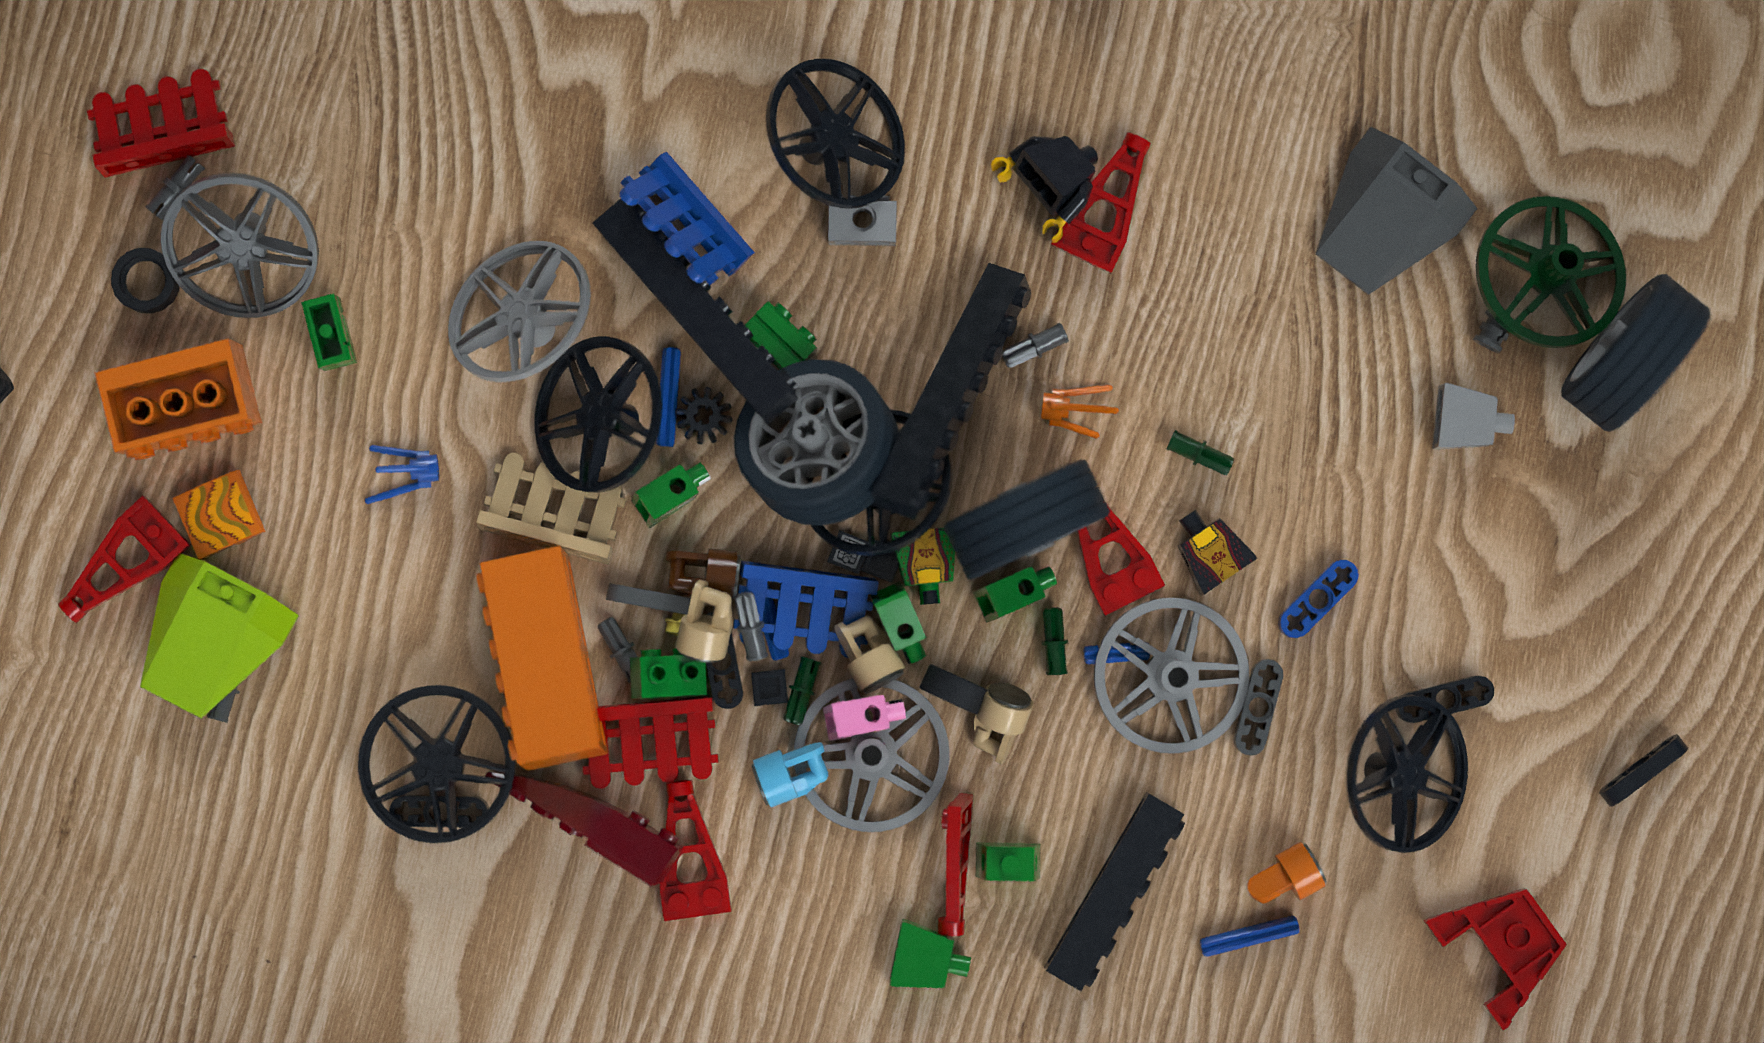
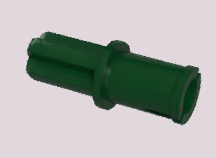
M1177 430L1174 431L1166 448L1168 451L1170 450L1194 461L1193 465L1195 466L1199 463L1223 475H1227L1230 472L1234 463L1233 457L1207 446V441L1204 440L1201 443L1179 433Z
M1059 607L1046 608L1043 610L1045 641H1041L1042 645H1045L1046 675L1068 674L1065 644H1068V639H1064L1063 610Z
M800 657V664L794 684L789 685V688L792 690L783 717L784 721L795 725L803 723L811 695L815 696L813 688L822 662Z

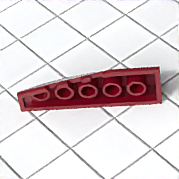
M487 771L485 776L504 779L505 772ZM515 774L513 787L510 792L511 796L521 802H525L526 799L531 801L530 807L542 817L551 820L555 817L561 820L559 822L560 829L569 835H575L580 838L586 837L585 846L651 887L664 881L684 848L677 843L678 836L664 828H661L660 831L648 825L650 819L635 810H632L630 814L598 797L571 787L532 776Z

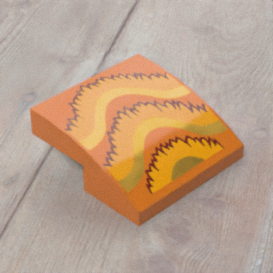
M240 470L222 475L172 498L199 560L206 559L231 546L239 545L266 532Z

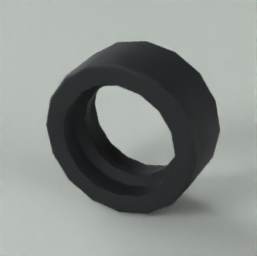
M136 248L126 252L117 260L112 270L111 286L114 295L124 306L139 313L153 314L165 310L174 302L179 292L180 286L168 270L163 254L151 248ZM142 261H150L157 264L165 275V286L161 294L148 301L133 297L126 285V277L130 268Z
M932 664L929 665L919 687L925 692L974 714H978L985 693L988 691Z

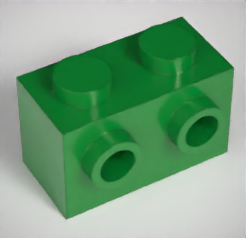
M676 648L673 649V655L661 656V649L640 650L641 657L630 658L631 698L707 695L705 662L687 658Z

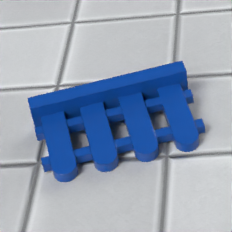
M667 151L659 155L649 167H644L639 172L641 175L639 178L633 180L629 175L620 182L623 186L619 193L621 199L630 206L639 204L646 212L642 217L645 227L654 232L660 229L669 238L664 244L666 251L674 257L684 255L691 263L687 268V274L693 281L697 283L706 281L711 285L719 278L716 274L722 270L728 276H731L755 253ZM657 194L663 202L655 205L649 197ZM678 219L685 226L680 231L671 224ZM700 244L708 252L702 257L694 250Z
M741 560L739 574L742 578L747 579L746 585H739L738 594L743 592H752L754 594L760 621L763 619L765 598L778 599L774 624L764 623L762 632L773 633L772 641L778 649L786 650L790 648L793 644L794 636L806 637V647L813 654L824 652L828 640L838 641L840 653L848 658L836 632L829 631L832 606L844 607L842 622L845 625L865 617L866 610H873V602L867 601L868 594L877 595L879 582L872 577ZM768 581L779 582V590L767 588ZM801 585L813 587V594L801 593ZM835 590L847 591L846 598L834 597ZM799 602L811 603L808 628L796 627ZM734 619L733 628L737 629L740 625L739 619ZM739 633V638L744 644L742 633ZM864 635L854 638L859 650L861 645L868 644Z

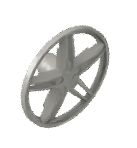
M529 241L515 244L497 252L484 261L462 285L451 308L448 336L451 349L457 360L473 375L493 382H510L524 379L540 372L555 362L574 342L588 314L591 291L589 278L583 265L569 250L547 241ZM542 254L518 292L493 273L498 267L518 257ZM562 260L570 265L577 276L580 288L579 302L544 300L557 276L555 272ZM487 276L507 292L501 300L483 282ZM480 286L499 311L461 335L462 319L466 306L474 291ZM567 309H576V310H578V311H577V312L567 311ZM546 310H563V311H551V312H546ZM573 322L562 341L542 359L531 364V355L534 354V347H542L553 338L555 325ZM508 336L512 371L485 369L474 363L468 354L480 347L485 349ZM518 338H520V363H521V369L518 368V359H519Z
M1182 598L1154 599L1128 610L1106 632L1099 646L1094 664L1096 697L1109 723L1130 742L1159 753L1189 752L1215 741L1230 728L1238 717L1244 705L1249 686L1247 655L1234 628L1213 609L1196 601ZM1164 608L1182 609L1165 652L1157 650L1140 638H1136L1123 630L1133 620L1148 612ZM1190 610L1193 611L1184 651L1176 650L1175 647L1183 627L1182 625L1187 611ZM1200 614L1216 624L1226 635L1234 649L1238 664L1192 661ZM1117 636H1122L1152 655L1153 657L1149 663L1145 664L1116 642ZM1111 646L1116 648L1124 657L1148 675V678L1115 708L1112 707L1105 686V666ZM1199 670H1238L1239 677L1199 680ZM1238 684L1235 699L1228 713L1218 725L1203 735L1199 723L1200 717L1192 693L1193 689ZM1149 688L1153 694L1152 697L1122 718L1118 717L1117 713ZM1184 699L1196 738L1190 740L1176 702ZM1167 700L1185 742L1163 743L1153 741L1137 734L1125 724L1136 716L1142 715L1160 701Z
M853 678L834 685L811 704L806 711L803 723L798 727L794 750L805 746L807 732L813 719L831 699L839 696L840 702L847 701L844 692L851 690L854 699H861ZM894 680L883 687L898 691L917 703L906 712V719L890 722V729L853 736L850 742L823 745L824 752L845 750L846 761H824L827 769L853 770L846 815H841L823 802L814 789L808 792L806 797L822 815L842 827L861 832H881L901 827L917 818L933 803L946 779L949 766V742L944 724L938 712L921 693L898 680ZM922 708L926 714L895 741L889 732ZM865 710L866 720L872 721L868 710ZM929 719L935 729L939 745V763L933 782L897 755V750L917 733L918 729ZM807 761L795 765L797 775L805 773L806 768H810ZM896 764L930 787L929 791L925 793L891 773ZM881 777L922 798L912 809L898 817L876 822L864 821L878 780ZM861 778L870 781L859 819L854 820L851 819L859 779Z

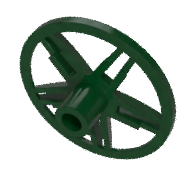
M1539 196L1512 204L1489 224L1477 249L1476 279L1486 307L1503 328L1527 343L1545 348H1566L1584 343L1602 332L1611 323L1622 304L1626 288V268L1618 242L1610 229L1598 216L1573 201L1559 197ZM1546 207L1541 249H1537L1514 238L1510 240L1497 234L1503 224L1514 215L1531 208ZM1552 207L1556 208L1555 245L1550 244ZM1565 210L1578 215L1592 225L1605 241L1609 251L1582 252L1577 246L1567 243ZM1492 242L1500 247H1503L1509 251H1512L1529 259L1527 262H1525L1508 252L1505 253L1502 250L1492 246ZM1489 253L1531 274V277L1515 296L1506 311L1499 303L1491 286L1488 270ZM1613 259L1614 264L1582 270L1586 262ZM1615 270V288L1612 300L1603 316L1594 323L1588 311L1589 306L1578 288L1576 280ZM1533 288L1539 294L1513 319L1510 314L1529 290ZM1567 293L1575 311L1577 312L1579 318L1586 327V330H1584V328L1576 318L1577 315L1568 303V301L1566 300V298L1564 297V294ZM1552 294L1578 333L1568 336H1549L1534 332L1520 323Z

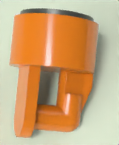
M1299 842L1275 855L1277 863L1251 877L1247 885L1250 896L1259 903L1265 904L1291 889L1300 901L1326 887L1325 883L1327 880L1308 845Z

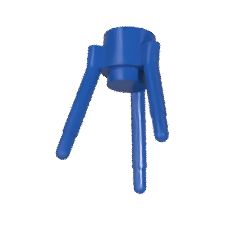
M376 445L369 447V450L372 452L416 458L411 459L410 464L377 466L375 471L377 473L410 472L411 480L418 479V481L365 499L366 504L382 501L420 488H432L431 482L439 481L437 454L429 455V450L413 451Z

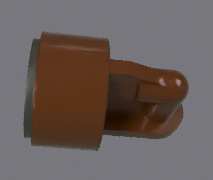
M708 548L707 554L685 551L666 552L665 560L670 563L668 585L672 590L692 596L696 582L701 579L708 582L709 588L729 594L732 600L737 596L740 570V555H737V551ZM685 565L706 567L705 578L684 576Z

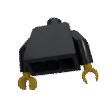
M1033 136L1009 152L1010 157L1007 159L1004 157L995 158L991 163V169L994 172L1000 167H1006L1003 172L997 175L999 182H1006L1012 176L1011 168L1013 167V170L1052 216L1056 213L1059 215L1056 219L1047 220L1042 228L1043 234L1049 227L1058 228V233L1051 240L1052 243H1055L1062 238V227L1065 223L1070 224L1087 204L1093 188L1090 180L1096 172L1093 165L1097 163L1098 155L1095 149L1089 145L1079 149L1070 137L1067 136L1056 139Z

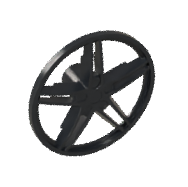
M812 59L799 63L782 75L776 82L770 93L766 108L768 140L778 164L787 177L801 191L823 204L851 209L872 204L891 190L902 171L905 157V141L897 112L879 85L859 69L832 59ZM817 71L831 72L844 76L856 84L848 94H845L833 111L806 73ZM790 85L798 97L795 100L811 123V127L778 137L776 123L778 103L783 91ZM863 88L866 92L850 117L845 111ZM870 96L885 117L890 131L892 150L853 129ZM801 138L800 143L797 145L783 148L781 146L782 142ZM786 155H802L812 165L824 163L826 182L830 183L831 195L820 191L802 178L793 168ZM849 157L871 166L878 165L888 169L884 180L875 190L866 195L851 198ZM841 184L843 188V197L841 194Z
M597 336L574 344L552 365L538 394L534 425L536 442L541 458L550 473L562 484L583 492H605L627 482L644 465L656 443L662 418L661 389L650 361L637 347L627 341L614 337ZM598 348H615L627 353L630 357L603 388L594 367L590 366L585 353ZM569 367L582 407L548 420L549 405L553 391L561 375ZM642 372H644L648 381L652 400L649 430L641 426L636 408L625 403L638 385L636 381ZM576 419L577 425L548 431L550 426ZM636 432L644 436L646 440L642 443L630 435ZM584 434L579 479L569 474L558 462L552 450L550 440L561 437L565 439ZM611 436L641 448L637 457L625 470L615 477L598 482L601 467L605 465L609 438Z
M891 410L896 423L905 426L911 414ZM862 413L843 421L845 430L863 417ZM904 426L900 429V431H899V436H900V434H901V432H902ZM844 453L840 460L847 458V455ZM949 453L944 461L941 484L934 482L931 487L932 489L940 490L939 494L929 492L928 502H935L933 508L923 521L907 534L888 542L891 515L895 513L878 507L875 501L866 508L869 545L855 544L842 540L828 531L824 525H811V527L820 538L832 547L855 555H881L899 550L911 544L933 526L947 504L953 480V468ZM814 477L808 478V484L813 483ZM873 510L879 514V544H874Z
M447 685L422 686L408 690L386 703L375 714L363 735L358 755V774L365 799L376 816L385 825L409 839L425 843H447L468 837L489 824L501 811L510 795L516 771V760L512 761L508 740H512L510 732L505 726L503 719L490 704L467 690ZM441 695L460 699L435 739L429 736L416 722L409 719L398 708L412 700L425 696ZM468 702L471 706L453 742L446 738L464 704ZM477 709L491 721L497 730L504 749L505 765L461 753L460 750L472 726L471 722ZM391 714L422 741L416 748L388 718ZM385 723L414 757V760L373 785L370 773L371 749L380 727ZM465 764L505 772L504 779L463 774ZM410 771L412 772L415 781L380 797L377 796L376 790ZM456 781L502 785L495 801L481 817L471 824L457 829ZM422 786H427L429 788L437 832L422 831L404 824L395 818L382 802L396 796L399 797ZM439 790H445L448 832L443 831L437 795Z
M1401 695L1394 697L1379 705L1366 718L1357 732L1350 750L1346 784L1348 801L1353 817L1361 831L1370 841L1389 851L1411 853L1429 847L1444 835L1461 808L1467 787L1468 756L1462 732L1454 717L1443 705L1424 696ZM1409 705L1422 707L1431 712L1425 724L1418 727L1407 745L1388 712L1398 707ZM1374 727L1377 734L1375 739L1381 752H1375L1368 757L1364 766V781L1357 784V766L1360 752L1366 737ZM1445 729L1450 738L1454 753L1455 774L1453 784L1425 769V765L1432 756ZM1430 779L1451 789V795L1426 787L1427 780ZM1376 786L1383 787L1370 793H1367V795L1358 798V794L1370 790ZM1391 793V824L1394 825V841L1383 837L1374 830L1366 819L1360 804ZM1418 794L1448 802L1444 812L1434 826L1420 837L1414 839Z

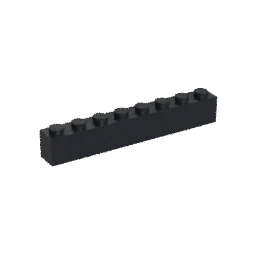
M619 199L592 222L593 225L768 425L798 399V396L792 389L797 385L796 382L784 369L779 373L771 365L775 361L773 356L763 345L758 348L754 346L750 341L754 335L741 320L737 324L731 320L729 315L733 311L720 296L714 300L709 295L708 291L711 289V286L706 281L697 283L688 276L687 267L690 265V262L684 255L674 257L666 251L664 244L668 237L661 229L654 232L645 227L642 217L646 212L639 204L630 206L622 199Z
M988 263L871 491L878 507L915 520L919 510H923L929 500V491L934 481L940 479L944 470V461L949 451L952 452L957 446L959 431L963 423H967L970 420L974 409L973 404L978 394L984 392L992 366L997 365L1000 361L1003 345L1007 337L1013 335L1021 309L1026 308L1029 304L1031 289L1025 274Z

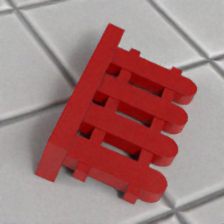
M197 69L191 74V86L180 88V85L173 77L167 76L158 83L159 93L150 96L138 84L130 85L125 91L126 101L116 104L108 93H97L92 99L93 109L87 110L89 120L96 121L99 141L93 142L94 150L97 152V154H92L95 168L106 178L186 159L187 155L194 157L235 147L233 134L224 123L228 122L227 114L225 111L219 112L215 91L221 90L220 81L218 79L213 80L207 70ZM194 97L198 117L187 120L183 99ZM161 104L165 125L154 128L150 107ZM128 112L132 133L121 135L117 115Z
M713 696L599 706L597 713L599 722L602 721L608 754L588 758L589 765L582 767L583 775H590L591 784L598 789L606 788L610 784L612 772L624 771L625 781L632 786H637L643 782L645 769L657 768L659 778L666 783L673 782L678 777V766L691 765L692 773L697 779L703 780L708 778L713 770L712 763H719L718 754H711L709 729L716 728L715 719L708 720V712L715 709ZM687 714V722L674 723V715ZM653 717V725L641 726L640 718ZM619 720L620 728L607 729L606 721ZM688 731L690 756H677L675 732ZM654 734L657 759L644 760L642 735ZM621 737L623 762L610 763L608 738Z

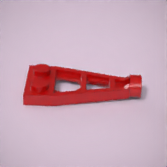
M1127 132L1120 149L1091 182L1093 188L1086 206L1070 224L1065 223L1062 227V238L1058 242H1051V246L1109 274L1112 273L1127 241L1143 160L1151 146L1149 141L1136 134ZM1127 150L1137 154V156H1130ZM1115 170H1120L1129 176V183L1122 198H1118L1103 189L1107 179ZM1098 200H1105L1116 208L1114 227L1109 232H1103L1085 222V213Z
M142 495L116 520L67 596L58 603V606L72 621L78 623L92 609L165 570L191 544L151 501ZM128 536H134L149 552L148 559L132 569H125L116 560V551ZM108 563L119 575V580L105 591H98L91 582L92 577L103 564ZM76 597L82 599L83 606L76 600Z
M1110 508L1109 516L1105 517L1111 527L1110 534L1098 540H1092L1087 527L1077 530L1088 584L1104 616L1165 586L1150 554ZM1117 542L1129 554L1130 564L1108 575L1101 569L1098 553L1104 544Z
M682 780L666 783L667 797H669L666 830L676 835L677 821L689 818L695 823L699 840L696 844L683 845L684 848L664 881L659 885L664 921L731 912L727 875L695 799L693 781ZM687 795L685 801L680 802L675 799V797ZM696 852L703 858L708 871L707 877L701 881L682 883L676 875L678 859L684 853Z
M959 793L949 803L948 809L944 808L942 812L941 826L942 829H947L946 916L938 918L937 933L944 936L964 935L965 919L963 918L973 809V794Z

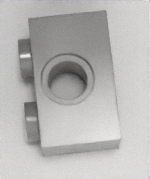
M884 195L877 201L864 207L846 209L829 206V245L896 246L897 201H890V196ZM859 212H867L872 217V223L866 228H859L853 223L854 216Z

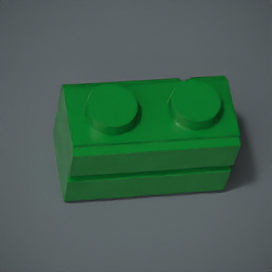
M329 294L301 302L318 368L323 371H329L357 363L346 317L342 315L344 310L341 298L335 294Z
M768 301L745 324L754 335L750 341L756 348L763 345L775 359L773 364L779 370L793 363L809 360L817 351V347L813 344L817 340L815 336L803 325L798 330L789 321L792 317L790 312L779 302L773 306Z

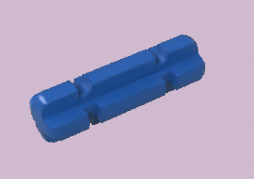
M1119 643L1140 660L1150 659V654L1137 645ZM1097 645L1084 647L1083 654L1086 664H1095L1099 651ZM1111 646L1106 663L1129 662L1121 652Z

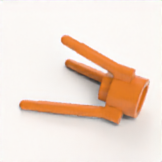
M1111 385L1066 390L1053 389L1052 393L1044 392L1041 419L1049 420V426L1062 427L1097 439L1100 436L1098 432L1062 420V418H1068L1069 411L1117 414L1119 409L1117 407L1074 404L1070 403V398L1064 397L1108 392L1113 387Z

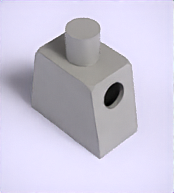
M1444 383L1438 386L1432 449L1472 448L1493 445L1495 433H1513L1515 416L1514 414L1497 412L1498 398L1495 396Z

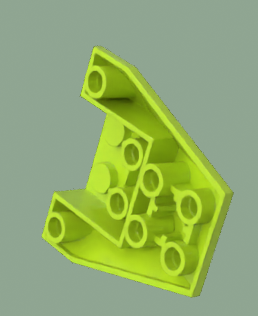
M180 553L161 582L140 687L202 719L284 644L299 615L265 592L205 561Z

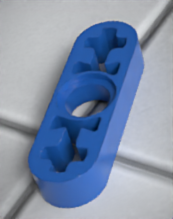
M1338 560L1331 563L1281 613L1278 620L1280 631L1290 638H1300L1307 634L1355 586L1359 577L1357 567L1348 560ZM1337 567L1339 569L1347 567L1349 569L1347 577L1350 580L1348 583L1340 581L1333 587L1339 591L1335 596L1331 588L1322 584V581L1326 578L1327 582L1331 583L1337 577V573L1334 570ZM1315 589L1323 590L1328 598L1327 604L1321 609L1312 607L1309 602V595ZM1302 602L1305 609L1314 614L1315 617L1311 620L1309 615H1305L1299 622L1302 626L1301 630L1292 629L1289 631L1287 626L1290 622L1287 617L1289 615L1293 617L1298 616L1303 611V609L1298 607Z

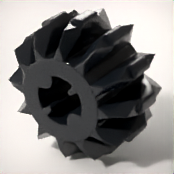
M710 387L705 388L704 398H700L698 390L694 388L691 390L695 399L693 402L685 396H682L680 399L683 404L688 406V409L678 408L675 413L679 416H685L687 419L679 421L677 427L682 429L691 426L684 436L689 440L697 431V443L700 445L704 443L705 434H708L712 443H716L717 438L714 434L716 429L724 436L728 433L720 425L721 422H733L731 416L722 415L723 412L732 409L730 403L718 406L724 398L721 392L717 393L713 400H711L712 389ZM705 407L707 412L710 409L713 410V415L709 416L710 423L703 425L701 420L697 423L695 417L700 415L699 409Z

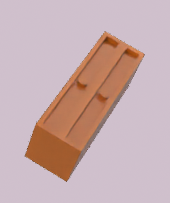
M559 545L480 562L481 573H476L479 591L484 593L488 606H483V615L486 626L491 627L494 639L489 640V647L493 660L497 659L500 667V672L495 673L499 693H503L506 698L507 706L502 707V715L505 726H510L513 740H508L512 761L516 760L518 765L530 771L608 754L602 721L599 722L598 699L568 554Z

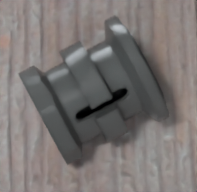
M1487 309L1485 314L1488 316L1486 322L1481 323L1479 327L1481 332L1479 335H1475L1473 340L1493 352L1500 353L1502 350L1500 345L1502 341H1507L1509 334Z

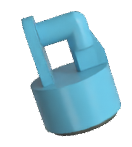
M821 742L804 746L786 754H782L781 750L753 760L754 763L751 764L752 770L766 806L770 805L772 808L806 795L818 784L827 780L828 771L821 755L825 749ZM807 760L811 771L791 777L788 767Z

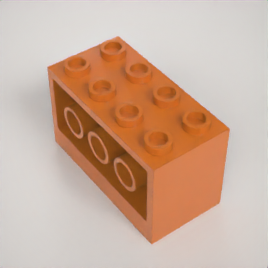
M229 338L95 372L114 452L126 455L127 458L143 460L156 456L155 450L168 449V452L186 449L188 448L187 442L201 441L202 444L220 440V434L225 432H233L234 435L254 431L253 425L262 423L243 345ZM217 391V396L215 400L212 402L211 397L213 393ZM183 399V406L179 410V403ZM150 408V414L146 418L147 410Z

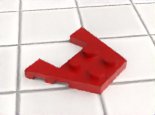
M1525 888L1424 920V923L1442 947H1445L1472 927L1510 980L1511 984L1483 1004L1503 1031L1512 1023V1018L1520 1007H1523L1527 1002L1530 993L1540 979L1544 978L1567 946L1538 903Z

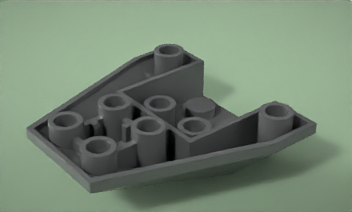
M1370 127L1349 154L1315 254L1369 295L1457 236L1478 208L1457 182L1403 141Z

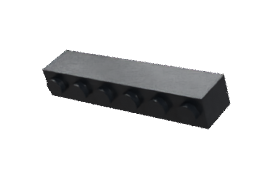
M1147 792L1144 794L1044 966L1045 971L1079 991H1082L1085 985L1091 987L1100 971L1096 968V965L1102 956L1107 958L1117 942L1113 938L1119 926L1122 928L1126 927L1134 913L1130 907L1135 898L1142 899L1148 890L1151 881L1147 878L1153 867L1159 869L1166 859L1168 852L1164 849L1170 838L1176 840L1184 828L1185 822L1181 820L1184 816L1183 813Z

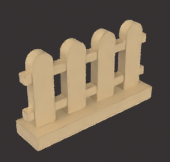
M518 453L508 454L503 461V465L496 463L494 473L500 475L493 497L486 496L484 505L489 507V511H479L476 521L479 530L545 548L561 545L567 554L609 565L612 547L607 545L608 539L615 541L617 531L611 530L617 508H624L627 501L621 497V486L599 493L578 491L556 480L544 462L538 465L535 474L523 471L524 460ZM575 471L571 474L575 478L579 479V471ZM520 480L532 483L525 506L514 503ZM553 489L565 492L558 515L546 512ZM585 498L597 501L591 524L579 521ZM510 513L521 515V521L509 518ZM542 523L554 524V530L542 527ZM575 531L587 533L586 539L574 536Z

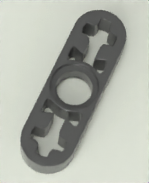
M611 583L608 585L606 600L686 615L688 614L691 598Z
M1260 660L1255 663L1251 670L1247 694L1234 734L1235 747L1245 755L1259 754L1266 745L1283 680V669L1274 660ZM1267 665L1272 666L1271 672L1276 674L1275 680H1268L1266 686L1267 690H1273L1271 697L1263 692H1253L1254 685L1259 688L1262 687L1263 677L1258 676V672L1260 669L1265 670ZM1261 697L1268 704V710L1262 717H1255L1250 713L1249 704L1254 698ZM1246 718L1257 723L1264 722L1263 729L1255 728L1254 737L1259 739L1258 745H1251L1250 750L1245 749L1246 743L1241 741L1242 735H1248L1251 729V725H1244Z

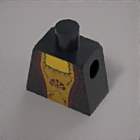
M1194 510L1179 520L1190 538L1179 544L1178 548L1200 595H1205L1258 559L1248 546L1220 518L1206 526L1198 512Z

